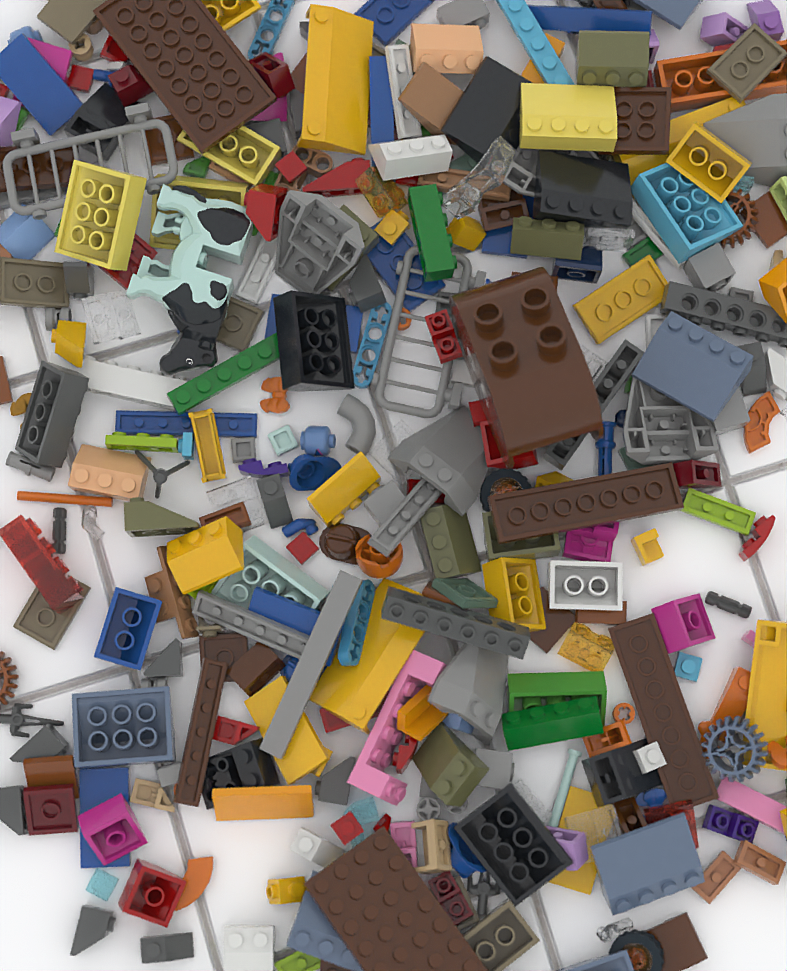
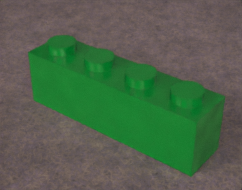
M436 184L409 187L407 202L424 281L450 279L453 277L454 270L457 269V259L451 253L453 242L451 234H447L446 227H448L447 214L443 213L441 208L443 206L442 193L438 192Z
M597 696L511 711L501 715L508 751L604 733Z

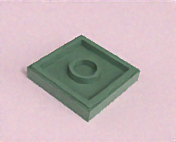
M436 578L431 585L462 609L496 608L499 601L468 578Z

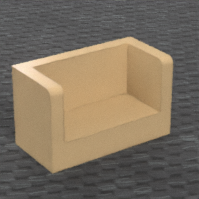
M430 819L411 823V829L422 830L425 866L414 868L418 874L430 875L452 871L448 821Z

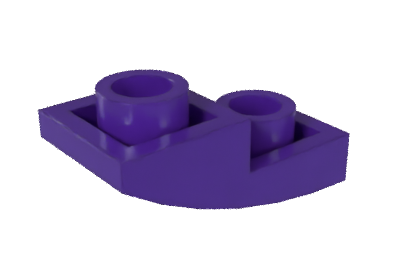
M256 458L244 460L242 465H238L240 473L248 477L265 478L278 473L280 478L290 476L287 463L282 464L281 461L270 463L268 468L265 469L263 468L262 461H257Z
M709 804L702 828L739 841L747 840L753 844L759 821Z

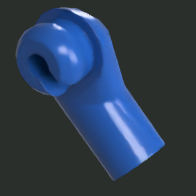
M298 518L282 527V532L285 537L289 538L300 530H306L307 535H313L318 532L319 528L314 519Z

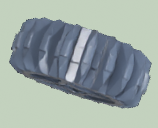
M726 716L724 721L718 719L716 720V726L712 724L708 727L711 733L707 732L703 735L708 741L701 743V746L707 748L708 751L703 752L702 756H709L710 759L705 765L710 766L713 764L714 768L711 772L715 774L720 771L719 778L722 780L727 775L729 782H734L736 778L739 782H743L745 777L750 780L754 777L753 772L756 774L760 773L761 769L759 766L766 764V761L761 757L768 755V751L762 750V747L767 746L768 742L760 741L759 738L763 737L764 733L760 732L757 734L755 732L758 728L757 724L749 727L750 719L748 718L742 724L740 716H735L734 720L730 716ZM726 730L725 746L717 748L718 739ZM735 730L744 734L750 742L742 741ZM733 745L734 747L743 748L737 753L727 750ZM752 750L751 761L743 768L744 753ZM720 756L727 757L734 767L727 765Z

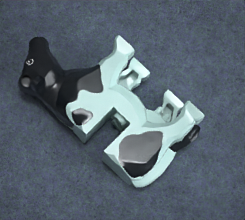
M163 184L157 200L158 209L162 211L175 210L179 213L167 215L158 211L151 233L154 237L174 233L179 235L180 243L172 253L170 265H164L158 260H151L143 255L137 275L132 274L126 295L129 299L133 300L140 296H148L162 303L165 309L168 310V314L180 331V334L170 351L161 357L159 366L162 373L173 375L181 371L213 368L218 362L216 341L226 318L229 301L235 287L232 278L205 270L209 260L207 254L242 265L253 232V222L246 214V207L231 201L205 198L187 186L179 185L171 189Z

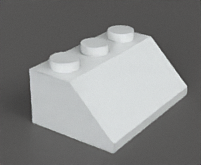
M431 135L369 144L368 146L383 181L448 171L453 153L445 135Z
M550 560L548 563L549 609L622 611L623 562Z

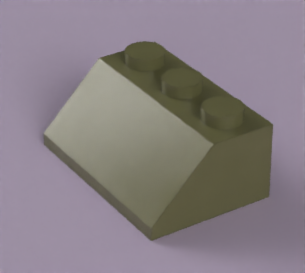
M579 30L575 66L576 85L646 87L649 70V32Z
M527 216L514 217L510 254L581 260L584 224H579L576 221L556 222L553 219L536 220Z
M447 504L429 508L419 521L434 579L459 578L482 572L467 513L461 516Z
M482 512L487 562L500 557L540 559L559 556L561 548L558 533L498 544L491 512Z

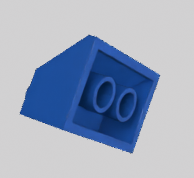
M116 587L94 657L141 671L162 601Z

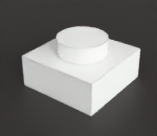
M657 741L633 751L642 774L667 764Z

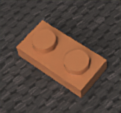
M747 840L740 842L733 861L737 866L772 885L779 884L786 865L785 861Z
M722 850L703 871L705 882L690 888L704 901L711 904L740 871L741 867L734 864V860Z

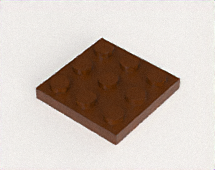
M614 87L617 111V142L614 152L598 151V154L669 155L671 87Z

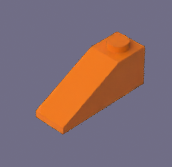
M739 666L733 668L710 721L715 723L718 719L724 721L726 716H730L732 720H734L735 716L742 717L747 707L750 671ZM725 739L719 740L723 743H726Z

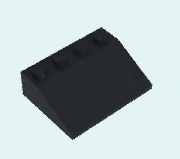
M486 56L441 128V131L487 173H495L505 170L520 145L521 83L532 82L489 56Z
M538 150L532 219H553L556 222L576 221L579 224H584V227L623 232L631 226L633 200L628 164Z
M293 290L273 298L282 389L299 392L355 389L345 298Z
M512 782L464 817L454 827L515 907L573 864L572 859Z

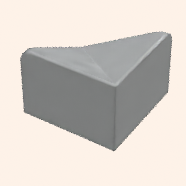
M180 761L158 767L157 774L161 788L177 783L181 766Z

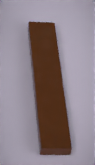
M203 658L173 803L199 807L228 665L227 662Z

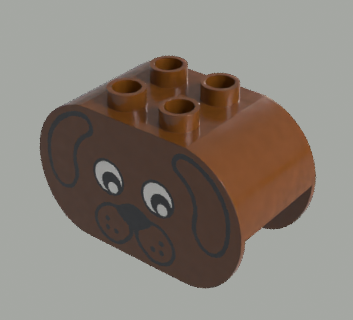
M538 267L449 296L452 319L464 361L466 362L501 458L508 469L514 467L513 456L588 432H590L595 440L603 438L601 409L587 361L554 284L544 267Z

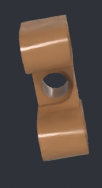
M295 145L292 150L297 156L299 154L308 155L307 159L301 160L308 170L291 184L279 172L274 186L288 188V191H300L308 174L318 179L333 170V160L330 155L320 150L301 148ZM321 163L329 165L325 170L317 168Z

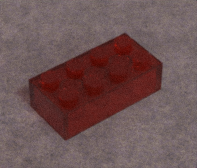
M21 514L0 529V536L52 610L61 615L84 598L80 593L84 589L76 578L68 576L67 572L70 570L65 562L58 556L55 557L53 555L56 550L49 540L45 537L41 538L39 534L42 533V530L31 517L26 519Z

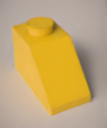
M58 320L57 329H52L51 343H56L55 353L74 366L82 368L87 323Z

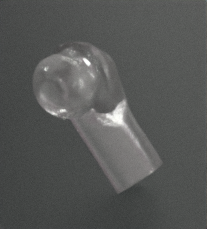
M88 505L82 511L81 526L98 541L105 532L96 525L97 508L94 505Z
M625 918L607 926H600L597 929L596 935L602 942H610L620 934L632 930L633 922L630 918Z

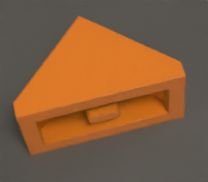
M623 720L604 726L603 734L582 737L589 757L632 743Z

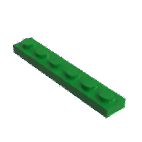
M277 332L168 392L167 397L177 414L181 415L278 361Z

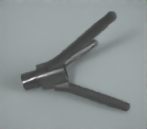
M135 450V454L153 473V479L157 483L155 498L157 499L160 497L162 484L167 481L168 476L190 464V461L187 460L168 470L163 468L157 469L139 450Z

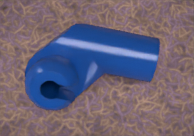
M95 68L93 80L109 82V85L112 87L108 75L115 71Z

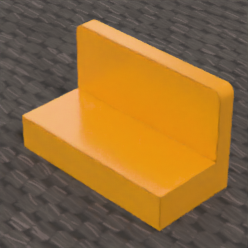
M425 685L397 711V729L418 741H422L448 716V713L441 712L428 702L433 689L428 685Z

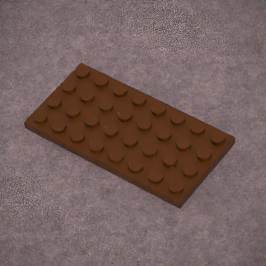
M107 0L93 10L94 15L202 155L277 101L270 88L201 0Z
M384 826L303 884L363 971H488Z

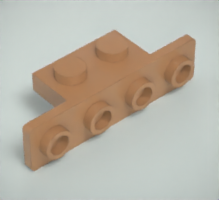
M167 546L157 547L162 571L144 577L149 597L162 601L156 622L162 623L176 618L182 639L198 637L199 634L196 631L197 622L192 614L191 600L188 594L184 595L181 593L167 563Z

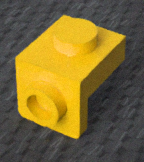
M391 209L374 231L393 246L406 229L409 230L412 226L408 222L410 218L401 210L396 212Z
M305 876L268 879L266 895L269 899V904L301 902L306 890L303 886Z

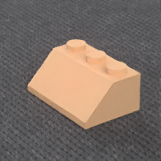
M411 23L410 57L413 72L418 70L422 62H426L439 73H476L483 61L484 52L479 26Z
M82 444L73 461L68 486L74 491L130 501V498H143L149 468L136 454Z

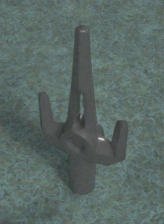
M15 703L12 707L11 715L0 714V723L10 724L9 731L12 736L28 738L30 736L29 733L18 731L21 726H45L48 723H51L53 726L64 725V721L23 715L21 709L33 708L32 704ZM25 719L39 720L40 722H25Z
M486 871V881H483L484 872H480L479 881L476 885H473L472 875L467 879V891L471 894H478V915H487L488 895L496 896L500 894V887L497 883L495 887L490 885V874L488 871Z

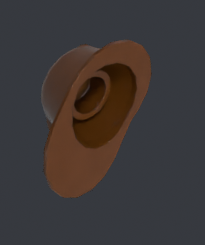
M339 523L334 526L332 524L329 528L326 527L322 531L319 545L326 557L358 565L355 547L361 538L368 534L370 537L372 535L368 531L352 525Z

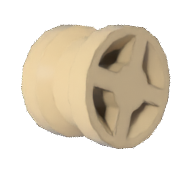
M83 34L74 46L68 43L69 49L73 52V57L78 61H87L94 53L91 40L86 34Z

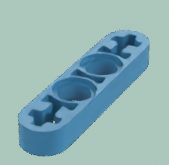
M271 0L248 50L249 60L254 58L253 54L257 55L259 53L260 45L263 47L262 53L272 54L295 0H285L283 7L281 6L282 0ZM277 11L283 17L279 21H273L270 15ZM270 31L274 37L270 41H264L261 38L262 33Z
M388 302L372 308L353 369L354 385L359 389L368 388L372 383L392 314V308ZM384 307L385 312L388 314H383L380 324L377 323L378 312L376 310ZM373 328H378L382 332V336L377 340L371 339L368 335L369 331ZM365 350H372L376 356L373 361L367 362L362 358ZM363 366L373 367L372 370L369 368L366 370V377L369 379L359 383V378L356 375H361Z
M369 579L363 580L345 620L338 649V660L342 666H355L359 663L375 595L374 584Z

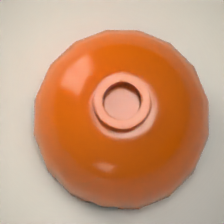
M369 534L361 538L355 547L357 564L364 574L371 578L381 579L390 577L399 570L403 562L401 542L386 557L368 544L371 538Z

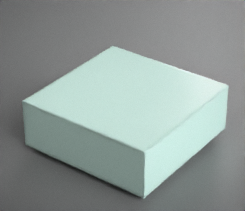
M289 425L267 434L277 456L299 447Z

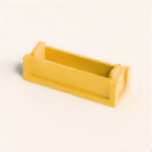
M213 408L188 413L189 418H191L203 477L201 478L202 483L227 478Z

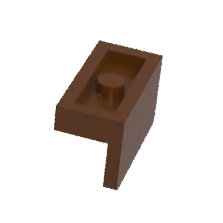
M257 642L227 670V674L251 697L273 679L286 664L269 646Z

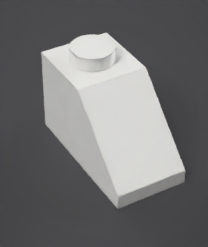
M769 348L764 354L768 388L773 391L772 394L776 398L787 401V359Z
M303 827L298 831L289 849L323 868L341 857L344 849Z

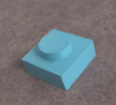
M183 432V439L178 441V453H182L184 460H194L195 438L191 432Z
M678 652L674 666L676 677L697 682L703 658Z

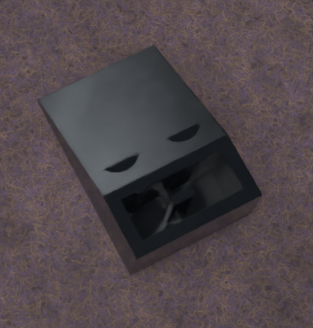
M105 82L75 112L64 131L67 137H73L131 123L114 89ZM136 101L128 106H133L141 103ZM118 137L99 140L104 161L108 162L119 145ZM95 142L79 145L97 156Z
M263 738L244 743L209 757L202 788V796L207 810L214 808L212 789L267 787L280 784L271 754L259 749Z
M647 738L581 761L597 807L609 805L662 785L658 769L642 774L633 751L649 745Z

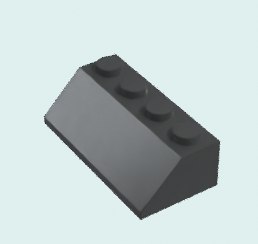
M42 360L15 450L37 464L62 468L63 462L67 457L70 440L74 434L77 417L81 412L84 394L88 389L89 378L77 371Z

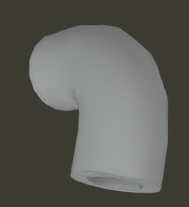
M348 393L337 411V414L346 418L352 424L353 431L345 446L355 454L361 451L366 456L376 435L375 419L370 409L364 403Z

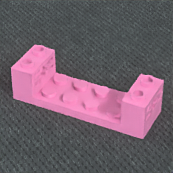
M413 650L396 677L347 783L395 806H398L399 802L404 799L408 784L384 773L385 768L391 764L392 753L395 747L400 744L403 737L402 731L397 729V711L425 685L433 688L436 679L447 666L445 663Z

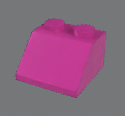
M700 593L676 599L651 609L668 654L716 638Z
M122 793L77 816L84 838L104 866L148 843L131 807Z

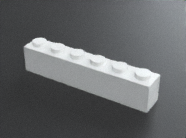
M51 351L50 363L77 371L89 378L86 392L176 411L168 399L167 393L188 382L186 377L180 375H173V378L164 376V373L157 370H150V373L141 371L140 367L134 365H127L126 368L118 366L117 362L105 360L104 363L95 361L96 358L88 355L83 356L82 368H78L57 353Z

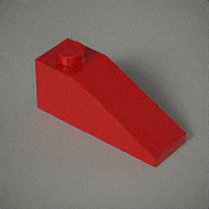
M354 158L351 161H347L302 187L303 192L319 194L324 197L372 194L370 160Z

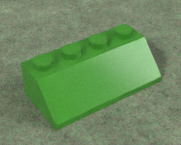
M604 671L507 674V712L597 696L603 727L605 726L607 687Z

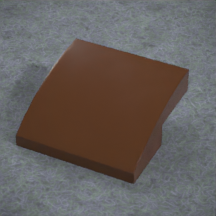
M511 189L509 202L474 197L485 232L512 226L514 217H529L525 198L513 189Z
M687 912L644 930L647 931L646 933L655 936L654 938L660 942V946L664 951V964L661 971H683L708 959V955Z

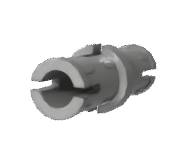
M10 451L5 463L7 466L24 471L27 476L34 475L48 482H51L56 470L54 467L37 464L13 451Z

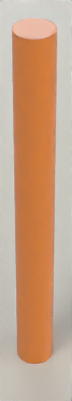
M28 491L17 492V500L104 507H112L113 498Z

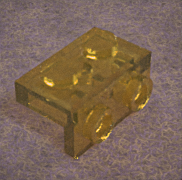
M377 166L369 167L355 180L356 185L378 218H383L391 210L403 209L408 204L403 190L395 184L393 179L383 181Z
M574 622L557 654L590 671H603L613 654L614 645L608 636L598 635L591 631L588 626Z

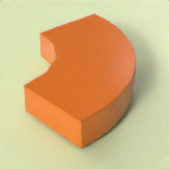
M770 391L759 397L748 411L751 421L743 428V437L749 454L771 443L768 434L769 424L773 417L780 412V409Z
M213 856L188 859V868L182 878L187 883L175 911L189 906L204 892L212 876Z

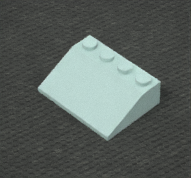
M255 535L243 543L244 569L220 579L211 592L215 596L248 609L254 589L258 586L315 610L319 609L330 591Z

